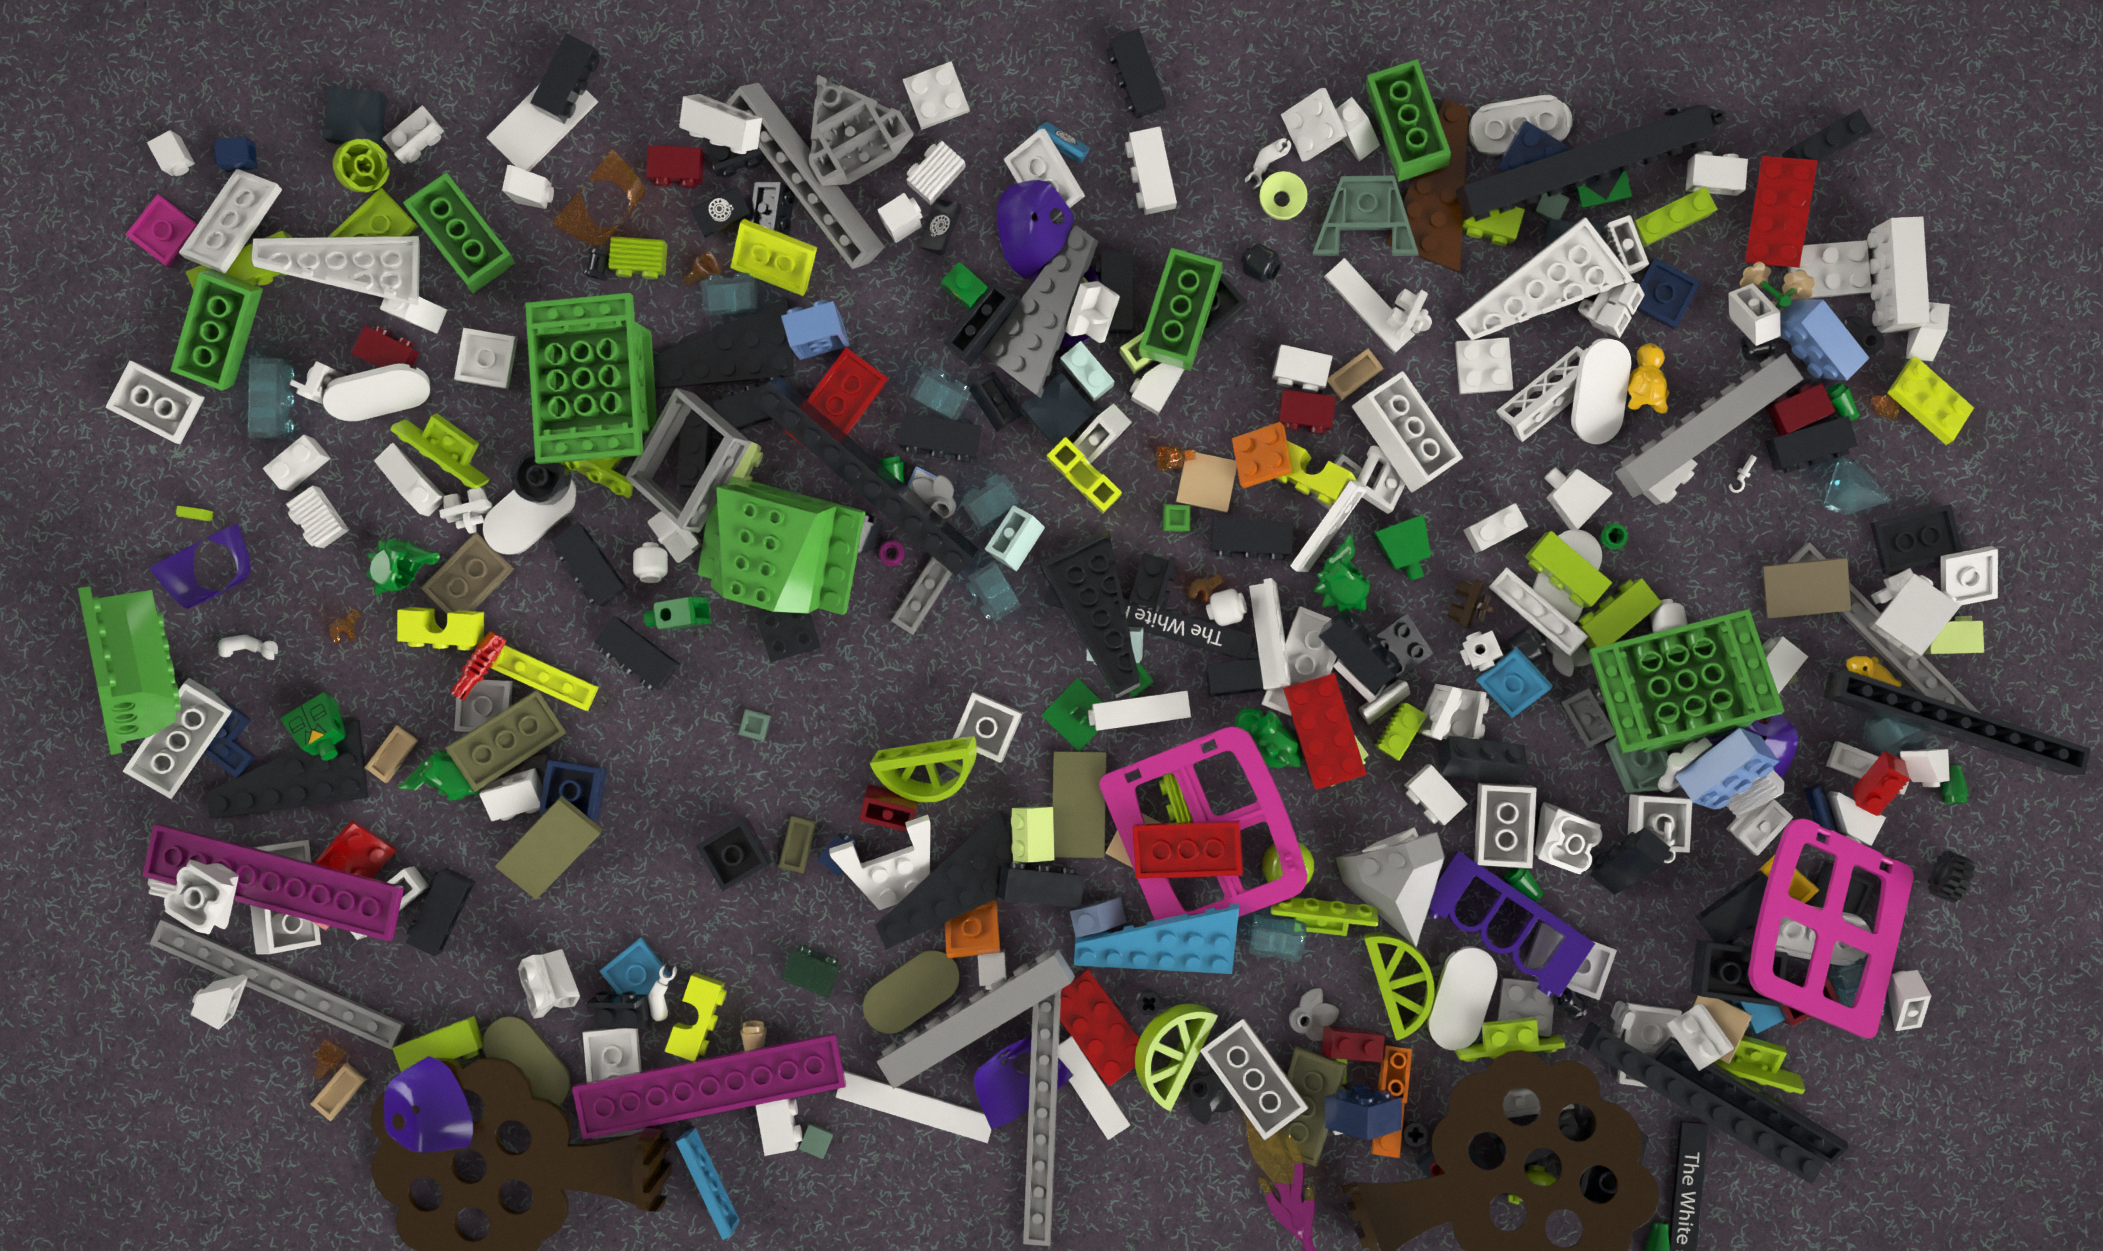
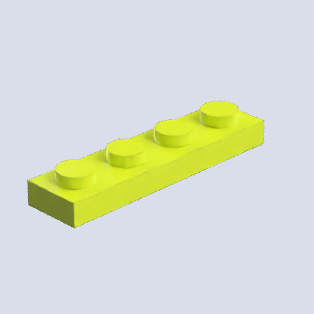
M504 645L496 662H492V669L585 711L589 710L599 688L594 684L507 645Z

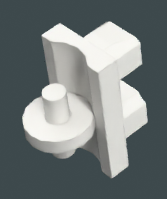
M1404 289L1397 296L1395 304L1405 309V311L1403 312L1395 307L1385 321L1396 329L1393 334L1395 338L1400 340L1404 332L1411 329L1414 333H1419L1430 328L1432 320L1428 316V311L1426 309L1421 310L1428 293L1421 290L1415 295L1409 290Z
M480 487L467 491L469 503L462 504L458 494L444 496V509L439 510L440 517L442 519L446 518L448 523L456 521L457 529L466 527L469 534L475 533L476 524L484 523L482 514L488 513L493 508V504L488 501L484 490Z

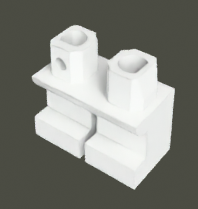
M1624 283L1602 293L1599 292L1595 294L1598 295L1595 302L1584 299L1578 311L1582 316L1589 319L1593 327L1620 338L1632 318L1630 315L1635 313L1644 297V293L1638 283Z

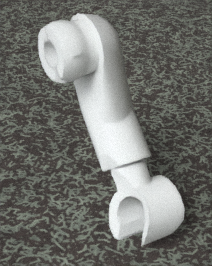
M1282 138L1263 148L1259 152L1253 166L1254 171L1245 178V182L1254 177L1257 180V185L1253 189L1258 188L1262 183L1261 175L1265 173L1269 163L1288 154L1291 148L1290 141L1286 142V138Z
M249 635L222 638L217 645L218 654L222 657H230L235 650L242 649L261 652L269 660H274V654H278V646L275 642L266 641L262 643L261 640Z
M666 964L663 965L659 971L660 979L655 982L648 995L651 1016L656 1021H662L668 1016L664 994L668 988V982L676 976V966L673 968L672 976L669 977L664 974Z

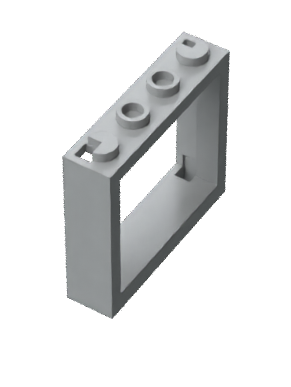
M675 388L643 445V455L637 456L625 478L680 529L700 533L717 503L716 487L728 484L751 442L697 395ZM691 409H693L720 432L724 438L683 508L658 486L652 478L680 431Z

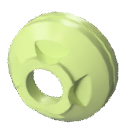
M1282 171L1270 175L1263 182L1260 189L1259 198L1262 209L1267 215L1277 220H1288L1297 216L1307 202V188L1304 182L1297 175L1290 172ZM1278 192H1285L1289 196V203L1284 207L1278 206L1274 202V196Z

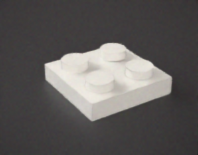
M952 62L903 79L921 130L970 112Z
M1320 88L1281 114L1302 162L1313 158L1347 136L1326 88Z
M463 328L454 379L467 383L509 389L518 338Z
M1509 338L1457 341L1455 343L1459 394L1513 390Z
M1989 546L1941 556V592L1946 591L1952 594L1960 605L1998 598V549Z
M1435 684L1423 711L1427 717L1417 733L1442 740V737L1446 736L1451 726L1449 721L1453 712H1456L1461 704L1462 699L1460 696L1462 691L1455 687Z

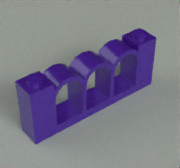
M1456 851L1437 879L1427 913L1436 920L1439 916L1444 919L1449 916L1450 921L1457 928L1466 932L1479 931L1482 943L1489 950L1499 954L1510 953L1513 964L1520 971L1529 975H1536L1533 980L1539 983L1537 989L1549 997L1552 994L1558 997L1561 996L1596 944L1459 851ZM1475 876L1498 891L1499 895L1479 923L1466 926L1457 919L1455 906ZM1508 898L1531 915L1516 938L1509 945L1496 947L1487 937V927L1504 900ZM1539 919L1563 936L1541 967L1528 969L1519 959V948Z

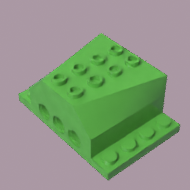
M631 293L525 303L535 462L537 464L643 455L642 435H650L657 422L652 335L649 329L635 322L633 295Z
M734 476L731 477L728 484L716 487L717 503L706 521L698 569L699 576L712 579L711 587L723 598L769 611L810 613L819 608L841 615L847 613L865 511Z
M90 586L78 588L110 754L122 753L121 743L154 735L176 722V711L181 710L177 683H175L172 659H170L162 612H156L152 590L99 598L98 596L92 597Z
M1749 609L1589 650L1621 754L1642 749L1643 753L1668 751L1687 746L1692 741L1697 743L1703 738L1707 740L1716 739L1730 734L1738 728H1746L1755 720L1785 712Z

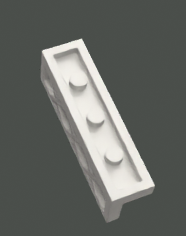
M1576 346L1497 410V414L1512 426L1515 436L1521 442L1525 441L1574 401L1578 366L1569 367L1574 359L1581 357L1584 350ZM1554 375H1563L1560 381L1549 383V379ZM1543 391L1539 398L1529 399L1533 392ZM1523 407L1522 411L1514 418L1508 414L1513 408Z
M1272 578L1264 579V584L1252 585L1249 588L1264 690L1291 686L1277 583Z

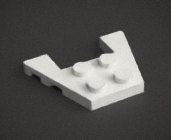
M928 815L905 822L913 846L860 863L852 841L829 849L831 858L879 910L899 903L915 886L929 875L930 819Z

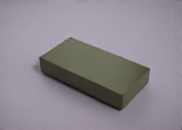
M791 816L778 864L779 868L804 873L817 822Z

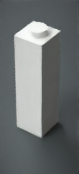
M1187 691L1092 704V710H1088L1090 726L1095 725L1096 731L1191 717Z

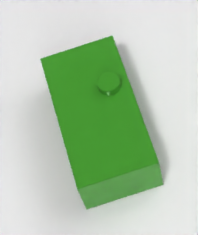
M1418 59L1367 75L1366 90L1398 182L1449 166L1451 151Z
M447 172L403 202L409 213L473 294L515 264L511 254Z
M1171 248L1140 343L1139 352L1141 357L1191 371L1222 274L1223 262Z
M213 269L200 271L171 372L221 391L233 387L263 288Z

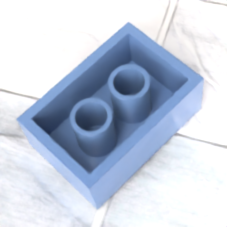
M1793 299L1791 304L1780 312V337L1787 340L1792 347L1793 354L1804 361L1808 366L1807 371L1813 377L1848 380L1869 359L1865 351L1824 300Z
M820 300L813 303V307L804 310L802 307L792 308L787 311L786 315L781 316L789 346L799 360L850 346L842 316L833 301Z
M1738 728L1675 777L1693 803L1712 809H1721L1729 804L1730 798L1735 794L1748 790L1752 786L1751 783L1758 777H1764L1771 773L1774 769L1773 766L1779 763V760L1761 736Z

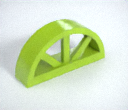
M975 736L878 750L870 765L878 779L895 794L917 802L941 801L955 794L962 787L971 772L977 755ZM963 759V764L958 762L957 760ZM942 762L960 774L949 781L941 783L935 763ZM926 765L931 783H923L910 778L916 766ZM906 767L903 773L898 770V768Z
M1384 932L1364 934L1396 1041L1403 1039L1415 1032L1424 1023L1431 1011L1434 1001V981L1431 970L1422 953L1406 939ZM1378 943L1397 946L1386 969ZM1405 951L1411 954L1423 969V972L1389 981ZM1426 980V993L1422 1006L1393 991V989ZM1396 1002L1416 1012V1015L1404 1025Z
M1181 1004L1163 1011L1145 1028L1136 1048L1135 1069L1140 1084L1159 1105L1170 1112L1218 1017L1217 1014L1205 1006ZM1191 1019L1188 1027H1186L1185 1021ZM1177 1025L1181 1039L1177 1049L1160 1043L1161 1038ZM1155 1050L1172 1057L1167 1067L1151 1073V1062ZM1160 1081L1157 1089H1155L1153 1083Z

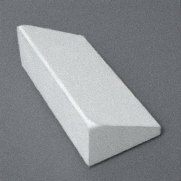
M1398 679L1392 685L1385 688L1373 702H1366L1358 708V712L1367 724L1374 722L1410 695L1407 682Z

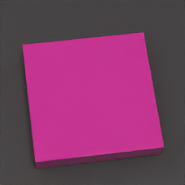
M157 194L125 235L162 264L170 267L198 224L164 197Z

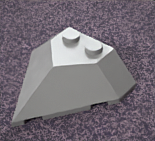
M817 75V96L814 104L811 133L812 145L808 163L821 186L850 184L895 159L914 135L902 113L896 109L882 106L876 100L842 85H835L827 81L826 78Z
M1434 832L1414 837L1408 842L1364 853L1357 851L1335 857L1342 882L1367 905L1377 907L1378 914L1411 944L1417 947L1437 879L1445 859L1438 833Z

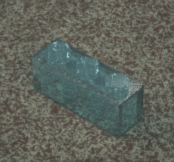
M249 358L248 437L256 440H289V434L293 431V421L289 418V408L293 406L294 402L289 385L290 381L294 379V370L290 366V362L281 358Z

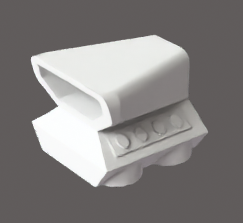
M1543 802L1534 854L1540 860L1581 875V872L1586 871L1592 863L1591 848L1598 845L1602 839L1601 825L1571 811Z
M190 859L187 866L178 872L177 885L174 890L165 896V912L196 932L210 934L214 925L226 929L229 923L239 875L219 863L206 865Z
M562 949L522 959L518 968L519 976L533 1019L544 1017L553 1006L566 1008L576 1005L580 995Z

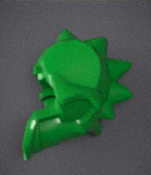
M1351 533L1347 534V538L1337 551L1326 559L1327 562L1325 565H1322L1323 571L1317 573L1321 582L1313 591L1325 595L1322 603L1323 608L1337 605L1339 612L1343 611L1346 607L1349 611L1352 608L1362 611L1366 610L1370 581L1368 578L1365 579L1361 574L1362 570H1356V566L1350 561L1355 554L1354 540Z
M396 538L389 539L387 542L379 540L378 552L368 553L367 555L371 562V567L365 576L374 582L375 595L400 591L406 588L412 580H415L417 571L424 564H436L440 559V555L435 551L431 552L430 550L420 548L410 541H398Z
M1245 708L1236 715L1235 726L1244 729L1251 735L1265 764L1278 769L1287 765L1291 767L1301 766L1300 762L1303 761V758L1299 751V741L1282 725L1275 713L1269 712L1264 717L1263 711L1255 708Z
M436 750L435 755L432 754L426 761H422L419 767L403 780L402 784L397 785L401 790L412 791L419 789L424 783L432 789L436 786L439 789L438 793L440 795L445 793L449 801L460 800L470 795H478L481 792L480 789L476 792L473 791L448 752Z

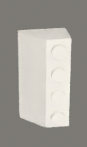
M190 678L179 689L181 710L176 711L177 721L154 735L145 738L123 770L124 773L170 799L173 798L233 711L214 692Z
M309 840L252 847L311 863ZM250 905L256 954H273L321 945L319 926L311 921Z

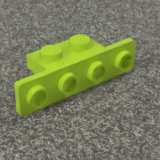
M436 413L430 417L424 432L406 419L392 425L390 430L398 435L399 439L411 444L423 456L439 464L444 471L459 478L465 486L477 489L488 483L489 478L469 464L479 443Z
M623 457L565 462L570 470L582 473L592 482L608 487L617 495H623L626 498H630L632 495L633 485L625 476L614 471Z
M1292 897L1271 905V914L1295 917L1294 930L1347 936L1349 924L1378 926L1379 921L1377 907L1367 904L1356 905L1341 901L1329 902L1314 898Z
M1535 1017L1481 1023L1483 1043L1471 1044L1466 1048L1456 1049L1455 1053L1460 1060L1474 1062L1482 1057L1495 1059L1508 1051L1522 1050L1529 1053L1534 1051L1553 1053L1558 1049L1565 1048V1042L1559 1034L1551 1035V1037H1538L1537 1020Z
M1743 1035L1729 1064L1721 1059L1714 1061L1736 1076L1755 1081L1761 1085H1770L1781 1088L1786 1092H1796L1799 1094H1803L1805 1091L1799 1074L1779 1069L1787 1054L1786 1048L1781 1045Z

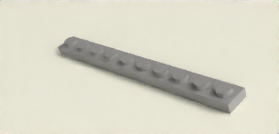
M1809 542L1805 543L1787 562L1822 560L1826 558ZM1849 582L1851 611L1838 613L1919 694L1980 713L1923 655L1915 660L1871 630L1870 627L1881 613Z
M168 919L160 920L150 942L155 947L226 978L244 974L248 977L245 986L388 1049L396 1046L405 1025L401 1021Z
M1061 989L1033 1006L1023 1244L1050 1246Z

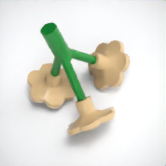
M1760 261L1756 262L1753 267H1747L1740 281L1741 287L1753 283L1757 288H1765L1776 297L1777 302H1771L1780 312L1784 307L1789 306L1793 299H1809L1812 297V288L1815 286L1814 278L1807 276L1806 271L1799 269L1795 273L1789 272L1784 276L1785 284L1782 286L1783 292L1780 293L1768 284L1771 269Z

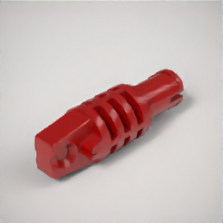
M490 631L475 648L476 651L472 652V657L466 661L467 664L463 665V673L450 690V693L465 701L473 686L477 682L482 681L484 674L489 672L488 669L493 666L492 662H496L506 640L499 634Z

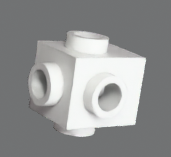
M1480 631L1466 637V642L1462 643L1464 650L1460 651L1465 665L1471 664L1473 670L1477 668L1480 671L1487 670L1495 666L1494 661L1503 658L1493 631L1483 635ZM1478 648H1483L1485 650V652L1481 655L1477 654L1475 651Z

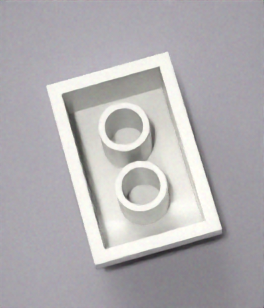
M129 361L105 408L174 443L181 444L205 397L144 365Z

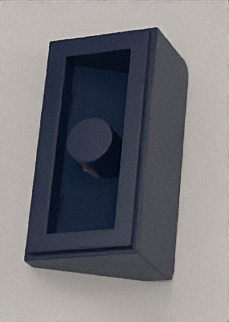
M1823 784L1805 788L1804 791L1814 822L1823 828L1838 833ZM1818 833L1819 838L1825 839V835Z

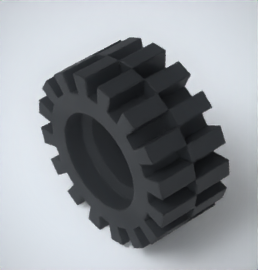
M1947 850V852L1944 851L1942 853V856L1939 855L1937 858L1938 862L1934 863V869L1931 871V878L1928 879L1927 883L1929 885L1927 887L1930 890V894L1955 903L1957 900L1962 899V894L1965 895L1967 893L1966 888L1971 885L1969 881L1974 877V874L1971 872L1975 870V866H1973L1974 862L1970 858Z

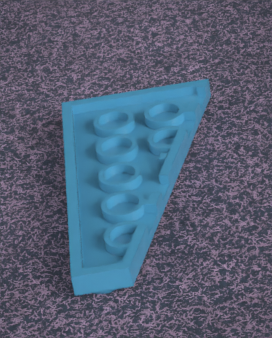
M1239 902L1229 904V908L1220 910L1215 908L1205 909V913L1192 916L1187 913L1147 922V925L1141 927L1126 926L1124 930L1109 933L1103 931L1075 937L1074 965L1232 974Z

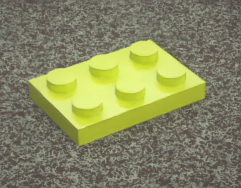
M743 219L739 225L731 268L804 296L808 288L817 247Z
M1916 356L1906 363L1887 392L1945 445L1954 441L1974 409L1972 405Z

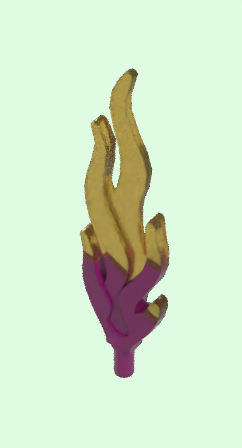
M1244 1113L1248 1143L1253 1158L1273 1181L1281 1195L1280 1200L1265 1177L1261 1176L1258 1179L1265 1193L1270 1211L1296 1237L1297 1241L1301 1240L1304 1251H1316L1311 1239L1313 1235L1312 1224L1316 1210V1197L1313 1186L1309 1185L1306 1189L1304 1201L1305 1167L1299 1149L1291 1135H1287L1285 1142L1293 1158L1291 1160L1282 1146L1278 1131L1264 1141Z

